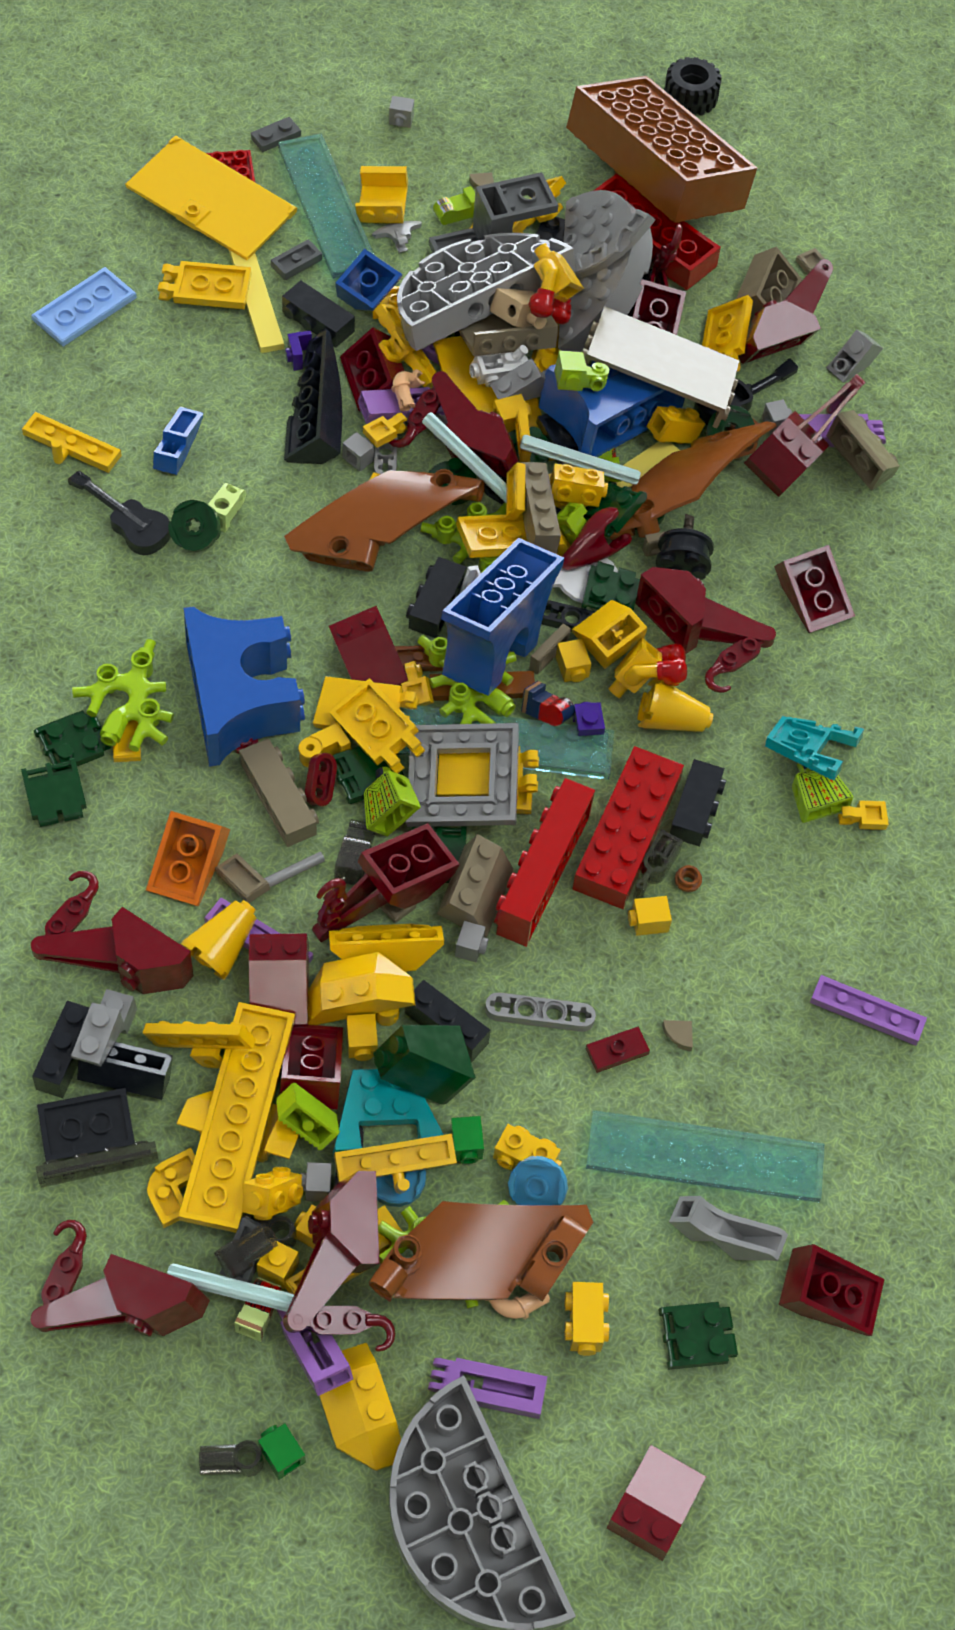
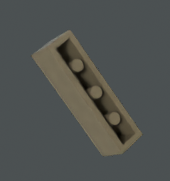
M521 462L525 464V511L522 515L527 541L556 554L561 533L546 463Z
M268 738L239 750L240 764L285 845L290 847L317 835L318 816L313 808L309 810L306 804V795L301 787L297 789L294 783V774L290 767L285 768L282 762L283 756L278 746L273 747Z

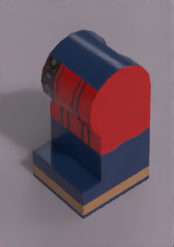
M536 681L524 689L521 712L552 726H559L574 716L575 707L571 700L566 697L559 698L545 691L546 684Z

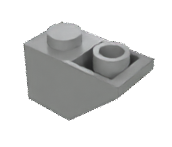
M856 329L827 366V369L842 382H846L870 366L883 347L868 334Z

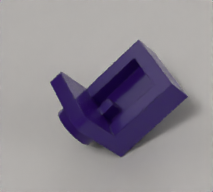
M311 331L287 334L288 348H285L287 363H292L293 371L303 370L302 351L307 350L309 340L312 339Z
M601 702L574 704L575 713L572 716V720L576 722L578 736L604 735L605 724Z

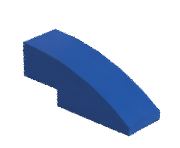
M183 407L177 410L163 430V439L154 451L153 469L177 475L203 419L202 412Z

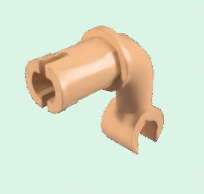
M418 369L413 372H399L393 379L391 389L396 394L399 408L402 412L409 411L415 407L410 388H419L425 384V382L420 381L418 378L423 374Z
M527 1293L520 1298L516 1296L512 1300L485 1301H489L495 1311L506 1318H523L526 1320L531 1312L549 1303L550 1297L547 1294L542 1302L532 1294Z

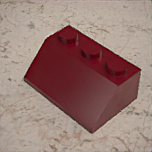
M374 327L340 356L353 397L360 412L358 399L361 391L391 389L396 374L404 371L402 363L389 361L379 347V343L382 340H389L391 336Z

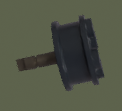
M685 514L684 528L668 530L659 537L658 548L661 552L656 557V567L689 571L695 578L703 580L711 571L712 562L709 557L713 554L714 543L706 534L694 530V517Z

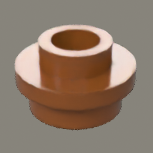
M686 865L676 872L675 884L682 891L693 892L701 886L702 875L696 867ZM689 877L693 882H687L684 878Z

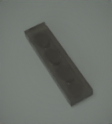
M138 1141L125 1148L109 1147L97 1154H77L69 1160H49L40 1166H36V1172L40 1188L159 1163L155 1141Z

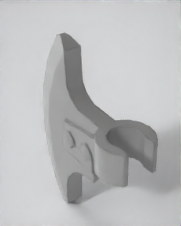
M404 221V223L388 224L374 231L372 236L375 239L389 237L395 243L398 253L408 251L405 244L411 238V231L421 228L422 222Z

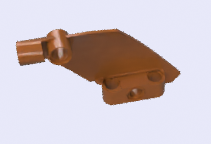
M767 421L701 437L694 440L690 448L668 455L639 479L637 485L630 487L635 492H646L647 499L618 533L614 532L610 539L613 541L625 533L634 536L635 528L641 538H645V535L658 533L660 527L657 518L674 509L699 500L717 475L733 459L752 454L757 448L759 438L775 428L776 423Z
M441 469L435 473L389 470L336 499L284 537L291 551L302 553L309 561L371 572L374 569L380 546H384L385 543H393L409 530L458 499L481 502L484 494V480L453 475L447 469ZM445 483H450L448 486L441 487ZM346 549L344 552L338 553L339 550Z
M442 1201L408 1235L400 1236L396 1240L393 1248L370 1279L369 1285L380 1297L385 1298L389 1302L393 1298L419 1300L508 1299L516 1285L543 1302L593 1224V1220L587 1205H494ZM402 1247L409 1248L413 1252V1257H402L398 1249ZM546 1253H556L559 1257V1262L550 1261Z

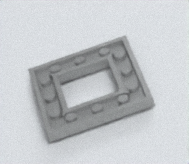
M519 724L416 725L419 732L414 736L421 742L425 752L416 757L410 751L408 779L421 808L406 820L407 827H420L427 823L430 826L516 825ZM490 753L489 796L436 797L438 754Z

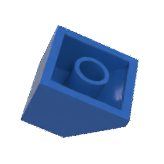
M364 248L335 282L337 297L356 310L374 311L402 278V274Z

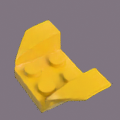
M214 1090L187 1099L177 1125L200 1132L201 1137ZM273 1103L257 1160L262 1163L268 1160L270 1154L290 1159L299 1137L296 1131L287 1128V1124L283 1125V1121H278L277 1105Z

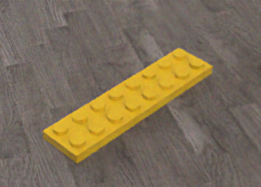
M238 1002L233 1022L245 1025L247 1030L256 1038L253 1049H225L178 1215L179 1221L234 1233L237 1232L243 1216V1184L253 1179L282 1070L283 1058L295 1021L294 1013Z

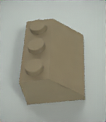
M776 246L754 255L736 299L746 295L751 297L753 304L750 319L752 320L756 312L764 309V304L776 300L777 303L784 301L802 281V278Z
M854 410L840 412L836 415L826 436L867 487L872 491L892 478L900 467L897 458L886 450L880 437L872 433L865 419Z
M477 834L464 846L458 860L459 867L451 877L437 914L460 927L463 926L464 921L485 926V938H487L497 913L496 906L501 895H504L514 869L502 847Z

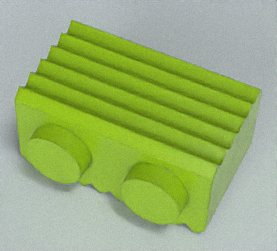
M292 1083L276 1098L278 1121H283V1125L287 1124V1128L296 1131V1134H300V1138L304 1137L305 1141L309 1140V1144H313V1147H317L318 1150H323L339 1134L337 1114L296 1083Z

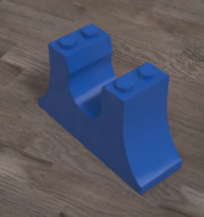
M551 365L545 372L539 408L560 423L571 434L578 446L579 452L599 457L648 430L646 426L657 406L682 408L685 398L608 367L609 375L606 386L600 391H593L591 388H583L582 391L558 390L554 372L555 365Z
M518 538L442 611L441 619L445 621L448 631L447 650L442 675L453 679L455 682L464 683L477 692L489 696L501 683L508 652L511 651L516 655L526 657L537 646L546 604L556 578L563 567L564 557Z
M195 607L183 608L186 644L209 767L220 765L228 754L240 747L242 742H248L251 738L256 740L273 735L301 732L300 721L305 720L303 708L305 699L303 689H298L296 678L277 677L271 680L253 678L263 674L272 675L287 669V658H291L289 644L291 642L289 626H284L282 616L255 620H227L207 615Z

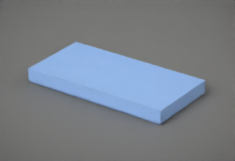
M104 267L31 316L37 325L64 347L137 297L130 287Z

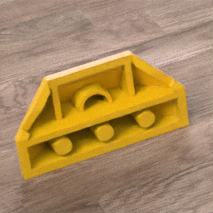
M424 924L367 925L343 928L339 931H329L330 950L341 959L379 952L404 972L416 971L444 945L442 926L431 927Z
M379 952L326 962L309 988L308 1024L319 1025L344 1020L348 1015L374 1014L414 1006L413 978Z
M363 1343L342 1350L344 1357L350 1365L353 1380L319 1397L336 1449L367 1465L369 1468L378 1471L393 1465L401 1437L377 1362L368 1344Z

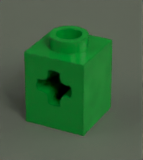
M481 1116L451 1118L450 1132L453 1138L456 1161H460L462 1164H473L479 1159H483L484 1142Z
M285 1423L280 1427L273 1425L261 1434V1439L258 1440L259 1449L278 1480L306 1463L305 1453Z

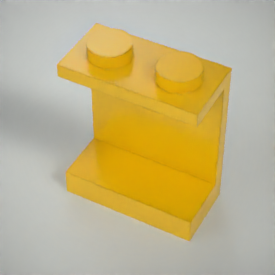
M361 166L362 189L360 203L355 204L357 222L404 223L408 191L407 166Z

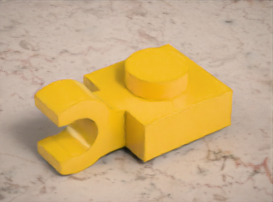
M397 413L389 420L382 416L364 425L363 434L378 448L397 438V434L407 430V426L403 423L407 421V418L402 413Z
M415 661L406 663L405 670L408 681L401 683L403 692H416V698L419 699L417 708L433 704L429 678L423 676L421 665H416Z
M859 801L857 807L843 806L841 808L842 814H838L839 825H851L859 822L860 829L886 830L889 825L885 801Z

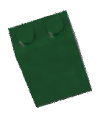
M401 1025L373 1052L374 1063L378 1069L380 1079L441 1105L447 1104L476 1078L460 1026Z

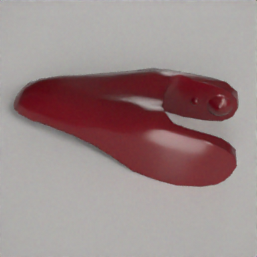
M604 508L596 512L585 523L578 537L562 556L564 557L563 570H574L608 558L632 541L629 533L622 534L609 545L604 537L605 527L619 515L617 508Z

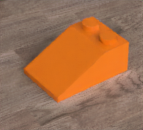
M170 811L146 891L199 906L215 872V867L218 866L223 855L230 829Z

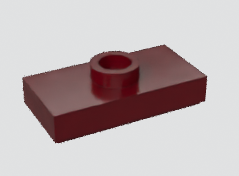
M639 1026L586 1044L585 1048L596 1073L647 1056L650 1053V1049Z

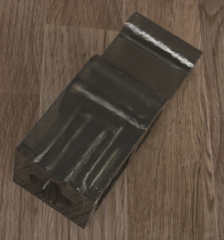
M350 820L347 834L343 838L335 863L334 879L342 878L346 884L355 885L365 875V871L359 865L358 859L361 852L372 848L376 832L367 829L366 822Z
M661 829L644 857L641 868L642 879L636 882L633 899L644 898L649 884H658L664 880L680 854L683 840Z

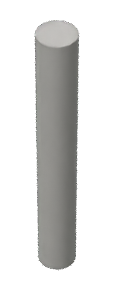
M318 852L264 879L272 887L324 862L325 858L321 852Z

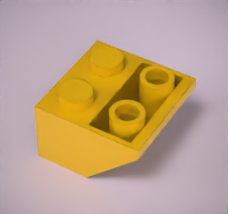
M611 600L574 627L572 632L578 639L583 638L585 647L602 667L606 669L630 651L641 637L645 639L647 626L631 608Z

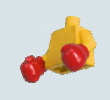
M544 243L534 250L539 259L534 264V268L542 280L541 288L537 289V293L531 296L528 304L531 314L539 318L552 316L557 325H564L570 321L571 317L570 298L583 290L584 287L565 258L555 251H550L547 244Z
M641 637L616 667V680L608 689L620 699L628 689L635 694L650 678H658V681L663 680L669 686H678L686 680L688 672L684 647L680 644L661 646V648H655Z

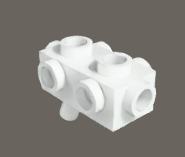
M521 345L514 352L475 356L469 366L470 375L472 378L477 379L478 385L485 384L486 387H491V383L528 361L526 356L528 348L525 345Z

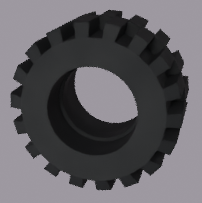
M685 57V59L676 60V63L673 62L670 68H668L664 90L693 115L696 116L699 113L701 116L705 114V111L709 113L712 111V108H715L718 102L722 76L719 69L715 68L713 63H708V60H701L699 57Z

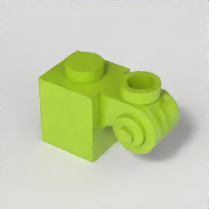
M559 351L554 369L558 390L573 391L591 388L593 391H600L606 386L609 368L600 362L594 363L592 367L586 366L583 352Z

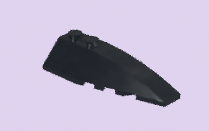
M327 329L309 340L302 365L306 369L301 377H299L297 384L300 387L299 395L295 396L292 402V406L295 407L294 414L289 416L287 421L284 460L288 463L324 464L341 453L343 417L341 385L336 355L330 332Z

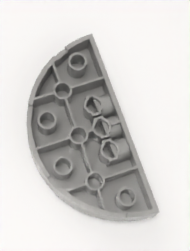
M606 190L590 191L576 197H571L566 201L564 243L574 248V254H588L589 250L598 247L604 242L608 244L617 237L616 233L626 224L637 209L620 195ZM650 228L628 252L614 263L592 275L578 278L584 289L570 298L571 317L568 323L559 325L558 349L561 351L582 352L593 321L598 323L604 306L628 315L643 288L640 285L644 274H648L653 248Z
M498 233L484 235L485 240L471 242V239L462 240L430 254L419 262V268L408 272L397 293L398 310L405 339L417 351L426 348L440 339L446 338L458 330L465 329L479 320L487 318L493 314L490 312V307L496 288L529 290L536 293L537 289L541 288L542 280L534 268V264L539 261L534 250L544 243L547 244L550 251L561 254L573 272L576 273L574 248L554 238H551L549 241L542 240L537 234Z
M463 1375L446 1385L430 1398L419 1413L414 1416L398 1446L390 1479L389 1511L394 1540L400 1556L413 1579L431 1600L449 1614L472 1626L484 1630H551L571 1623L576 1617L470 1386Z

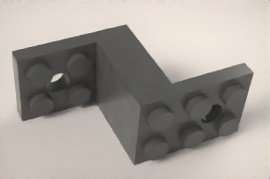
M542 172L477 186L475 188L473 228L430 237V249L434 253L462 240L471 239V242L485 240L484 235L512 233L513 222L558 212V203ZM528 195L530 199L524 198L523 196Z

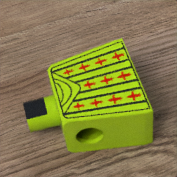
M799 763L797 764L800 773L795 775L792 790L802 823L840 813L843 806L851 805L854 797L839 775L835 780H831Z
M380 767L375 771L376 781L364 792L366 827L368 830L388 837L418 811L421 806L407 777L392 772L389 767Z

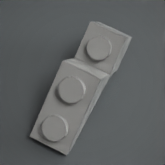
M531 358L490 385L498 399L522 394L524 400L541 397L540 393L544 386L546 370L541 372Z
M106 989L101 1004L92 1002L71 1057L102 1066L119 1034H128L137 1011L134 997Z
M680 1196L669 1221L689 1240L713 1241L734 1260L778 1261L788 1236L781 1228L726 1213L707 1202L701 1196Z

